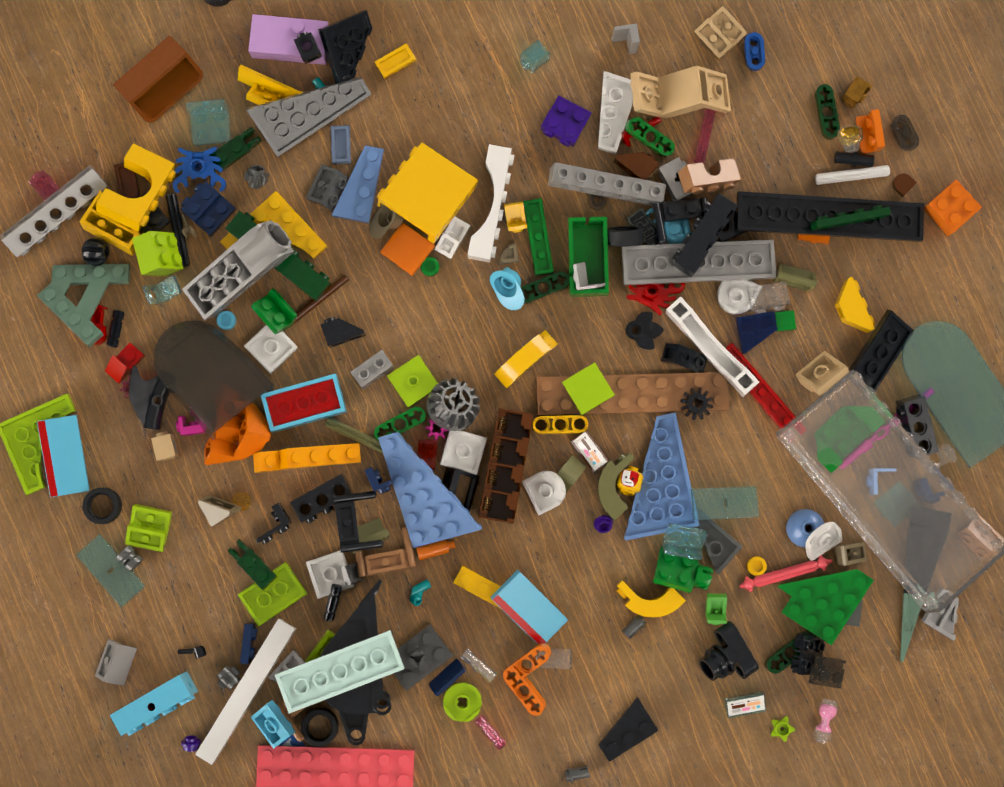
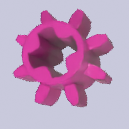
M430 419V427H425V429L430 430L428 437L434 435L435 441L438 440L439 436L445 439L444 432H448V430L440 428L441 433H433L435 423Z

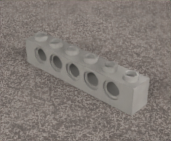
M556 162L550 167L548 186L650 206L653 203H662L664 201L666 184Z
M89 165L1 234V241L16 257L27 254L33 244L41 243L46 238L45 235L47 233L56 231L61 226V222L74 217L75 211L80 207L85 208L88 206L91 199L97 196L99 191L103 193L107 187L106 182ZM83 185L90 186L88 192H81L80 188ZM68 197L75 198V202L72 204L65 203V200ZM52 209L60 210L59 215H50ZM42 220L45 222V225L42 228H37L35 223ZM24 232L30 234V237L26 240L20 238V235Z

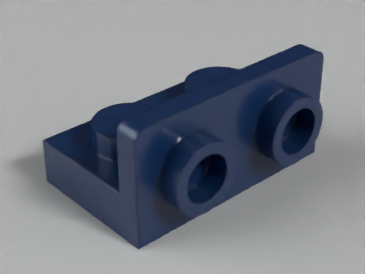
M372 467L364 470L374 492L383 494L391 490L390 486H393L391 480L383 484L380 483L383 479L379 470H374Z

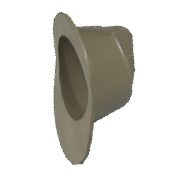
M382 204L370 222V236L373 239H379L388 229L399 228L403 217Z

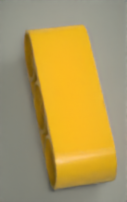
M581 415L540 416L535 418L532 428L535 433L540 435L580 434L588 428V420ZM578 419L582 420L585 424L581 430L576 429L574 426V422ZM557 420L564 421L565 429H556L555 422ZM537 421H544L546 429L543 431L538 430L535 426Z

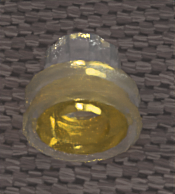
M847 125L839 129L838 141L843 144L845 152L859 150L860 141L863 139V132L860 126Z

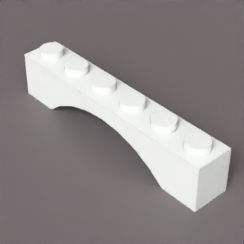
M489 144L486 169L493 183L494 201L486 222L471 236L468 259L490 262L491 258H495L497 247L493 245L494 240L499 238L500 228H497L498 221H502L504 210H501V204L506 202L507 191H504L505 184L510 182L511 173H508V168L513 166L514 155L511 154L512 148Z
M682 297L678 298L666 309L668 317L742 397L759 383L755 376L714 337Z

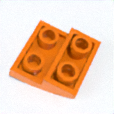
M402 222L380 253L413 276L435 245Z

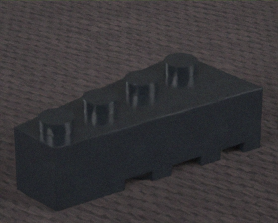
M719 193L712 202L708 201L702 209L705 212L702 218L697 217L692 225L695 228L692 234L687 233L682 241L685 244L682 250L677 249L672 257L675 260L672 266L692 277L709 253L708 250L718 239V234L728 223V218L739 205Z

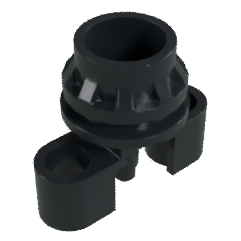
M730 621L714 630L715 637L720 645L713 644L711 648L705 651L704 656L699 659L700 668L711 681L725 678L733 674L734 671L742 679H746L759 670L757 661L736 626Z

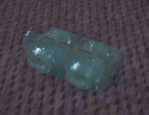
M669 523L662 541L664 553L671 556L676 555L688 559L701 560V550L707 537V531Z

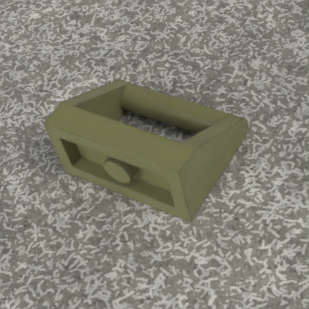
M778 263L776 278L773 282L811 292L816 287L817 278L814 272Z

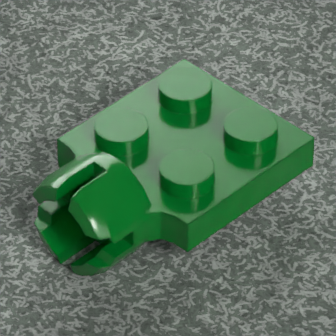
M661 546L653 583L691 593L694 587L707 590L712 581L711 574H713V569L700 565L697 556Z

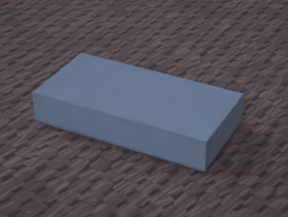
M349 125L331 126L332 165L351 164Z

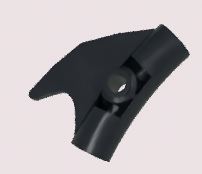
M132 366L128 393L132 407L143 424V428L160 430L165 405L177 378L161 371L157 376L146 381L141 378L137 366Z

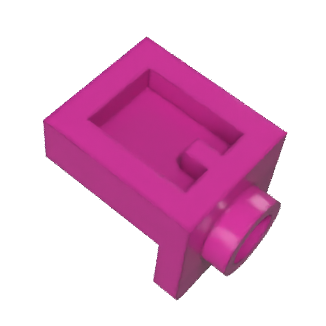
M178 416L176 429L177 432H180V435L189 436L207 433L206 425L200 424V421L188 423L189 426H187L186 417Z

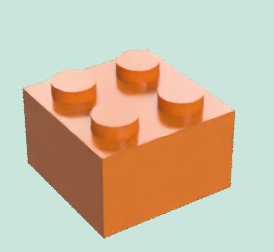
M956 179L924 206V211L949 236L977 213L982 206Z

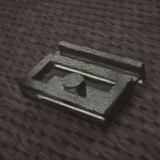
M814 655L815 662L814 664L812 663L808 683L841 689L845 670L843 669V664H846V661Z

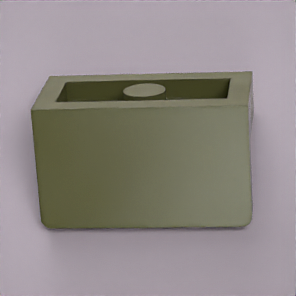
M380 518L358 526L359 543L389 539V533L387 529H384ZM362 550L352 551V553L355 554V553L360 552V551H362Z

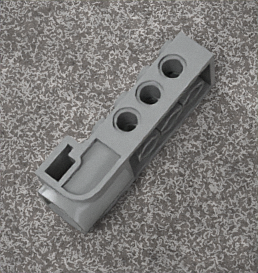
M272 220L260 223L244 234L182 290L204 320L215 317L269 270L277 267L294 253L291 247L292 241L278 223H274Z

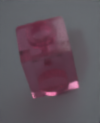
M44 170L36 172L29 181V184L35 188L44 201L60 189Z

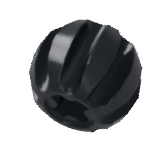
M94 237L84 242L82 257L86 263L99 266L107 262L110 251L106 241Z

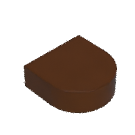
M902 173L894 178L893 188L899 195L904 197L917 182L908 174Z

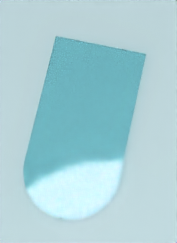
M933 321L917 326L907 338L902 350L904 371L919 395L925 396L928 408L968 467L971 468L1004 445V388L970 338L960 328L943 321Z

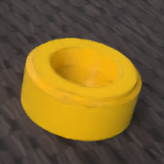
M758 556L751 557L746 565L748 572L755 576L764 574L767 569L766 561Z

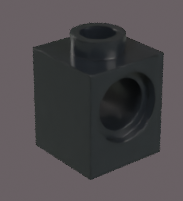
M311 32L300 33L297 35V39H294L305 64L323 57ZM305 43H312V48L309 51L303 50Z

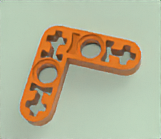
M544 643L535 646L509 665L503 672L505 682L527 711L534 716L540 715L545 710L546 702L527 678V675L550 658L551 649ZM543 650H544V651H545L544 656L541 655V656H540L539 658H537V660H536V659H535V656L539 653V651H543ZM524 659L531 661L532 667L530 669L523 666L522 661ZM512 672L516 673L515 677H510L509 674ZM521 679L522 681L516 686L515 683ZM520 686H527L529 694H522ZM534 703H535V704L539 703V704H540L539 708H538V707H537V708H534V707H533Z

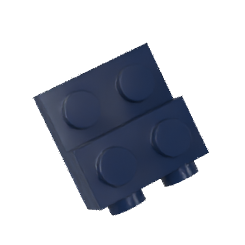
M207 182L204 184L199 183L194 189L195 194L191 198L186 197L182 201V208L180 210L212 237L236 211V208Z

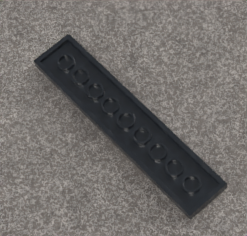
M737 192V205L739 206L736 209V231L912 242L923 241L924 203ZM882 205L883 208L890 207L891 215L885 218L812 231L810 224L815 222L816 218L827 215L828 218L835 217L834 214L846 212V215L853 214L852 211L864 208V211H869L871 207Z

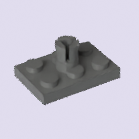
M430 624L398 648L405 669L393 674L407 691L450 659L453 654Z

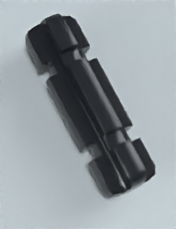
M114 310L112 315L114 319L111 320L108 334L110 338L107 339V346L117 348L119 343L117 339L120 338L121 320L124 319V312Z
M332 584L331 592L324 613V620L334 621L342 591V586L339 584Z

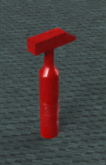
M654 117L646 123L653 127L661 122V118ZM626 131L622 132L624 144L631 147L629 139L633 136L628 135Z

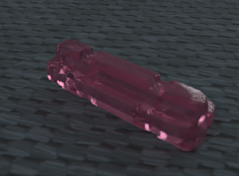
M483 715L475 720L476 725L482 728V732L491 742H494V746L498 750L506 745L505 740L499 737V733L490 723H487V719Z

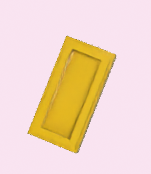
M406 43L374 63L382 77L386 79L414 63L416 58Z

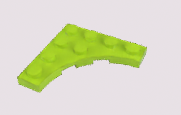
M69 394L62 395L0 423V436L25 495H30L46 488L42 476L41 464L43 454L37 421L65 417L77 412Z

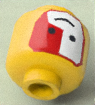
M627 466V469H623L619 473L616 487L621 494L634 496L635 493L641 490L643 475L638 472V468Z

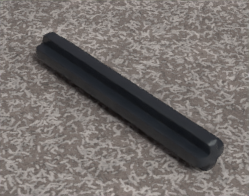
M175 193L167 194L166 201L172 231L177 239L183 267L190 266L185 236L182 233L183 225L177 195Z

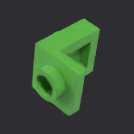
M707 593L705 611L707 623L713 625L727 624L726 594Z

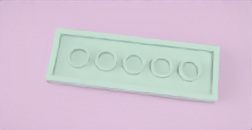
M391 630L278 673L275 677L290 714L401 671L405 667Z

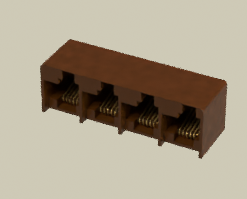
M499 408L479 518L510 524L514 523L533 414Z

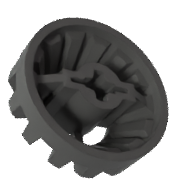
M452 378L449 381L444 379L439 384H436L427 399V410L431 419L439 427L448 431H460L469 427L477 418V414L480 411L478 405L480 398L475 395L476 390L474 387L470 389L467 386L468 382H458L457 378ZM455 388L450 396L445 395L448 390ZM462 391L467 394L469 402L465 401ZM464 405L469 406L464 412L458 413Z

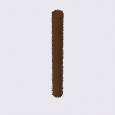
M344 274L331 284L318 302L313 299L296 312L297 318L293 325L348 282L349 279Z

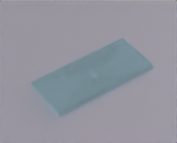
M756 486L691 489L694 520L759 517Z
M99 534L76 556L120 607H123L145 585L133 571L128 572L125 569V565L117 561L116 557L118 554ZM113 567L114 570L109 574L107 571Z

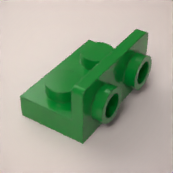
M274 288L270 289L267 296L257 300L251 306L275 335L291 327L297 318L294 309L289 306L281 294Z

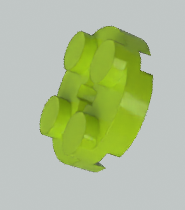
M467 682L455 683L450 686L445 692L443 699L446 714L452 720L468 722L474 719L479 714L482 705L479 690ZM459 697L467 698L466 707L463 705L458 706Z

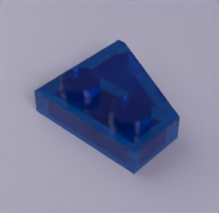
M774 311L735 318L742 354L747 353L778 330Z

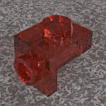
M420 439L417 456L423 459L435 471L438 442L431 439Z

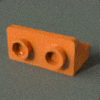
M876 109L871 110L868 115L855 118L861 154L880 152L885 147L880 111Z

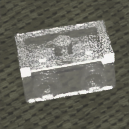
M786 281L747 288L750 302L749 312H755V315L767 313L766 310L774 309V312L782 311L790 304Z

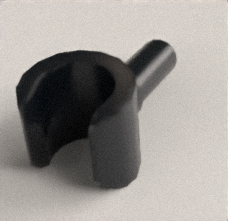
M204 646L178 649V654L194 653L196 659L206 656Z

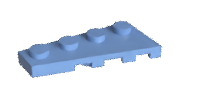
M364 146L332 213V217L370 223L384 149Z

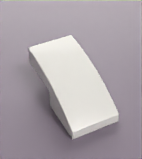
M455 216L445 233L442 234L434 250L451 259L471 225Z

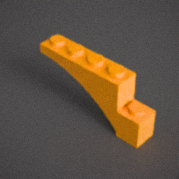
M359 443L258 452L253 454L254 472L262 473L360 463Z

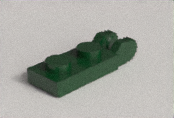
M250 127L242 132L241 135L236 136L210 154V156L220 158L221 161H213V163L225 170L251 152V149L260 144L262 140L260 137H256L248 144L244 142L245 139L255 132L254 128Z
M239 539L237 544L246 553L240 557L232 548L228 552L237 560L238 565L251 579L264 590L277 578V575L252 549H249Z

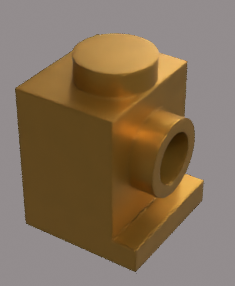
M856 76L841 100L844 101L847 107L854 108L857 103L861 104L873 85Z

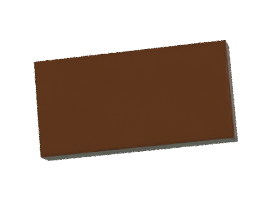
M124 163L115 164L114 168L120 195L132 199L139 198L141 195L136 173L125 168Z

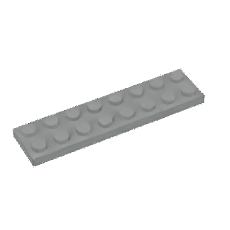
M774 240L715 242L692 277L672 266L675 261L672 257L677 249L682 250L685 244L621 247L623 285L776 278Z

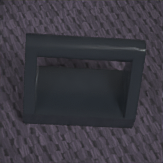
M446 467L442 484L449 491H452L454 495L460 475L471 477L463 506L470 512L480 476Z

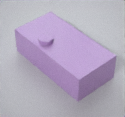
M252 14L248 51L252 58L304 63L294 39H297V35L300 33L311 32L323 57L310 62V64L326 65L327 56L318 29L329 25L328 21ZM310 42L303 45L304 51H309L312 48V43Z

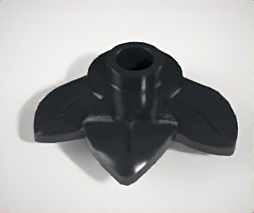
M652 312L639 314L635 321L630 322L626 326V335L630 339L635 340L637 345L645 350L654 349L653 339L660 336L664 331L659 324L652 322ZM633 327L638 329L637 334L632 333Z

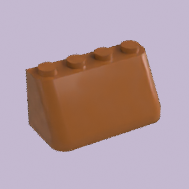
M169 35L116 81L113 86L146 122H154L202 80L203 72L189 54Z

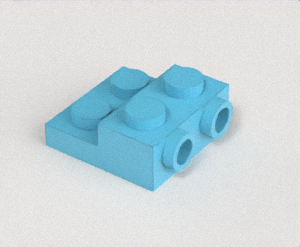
M273 700L251 716V719L273 749L296 732L291 722L285 718L280 707Z

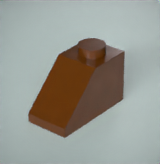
M644 152L616 155L613 161L631 177L647 180L658 166L657 159L653 155Z

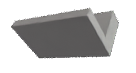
M637 23L616 26L613 29L612 42L627 40L629 55L637 53L640 43Z
M108 639L95 677L103 682L124 686L137 648L122 645L115 640Z

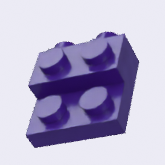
M558 95L541 125L542 133L547 137L559 139V142L567 147L570 145L574 147L592 112Z

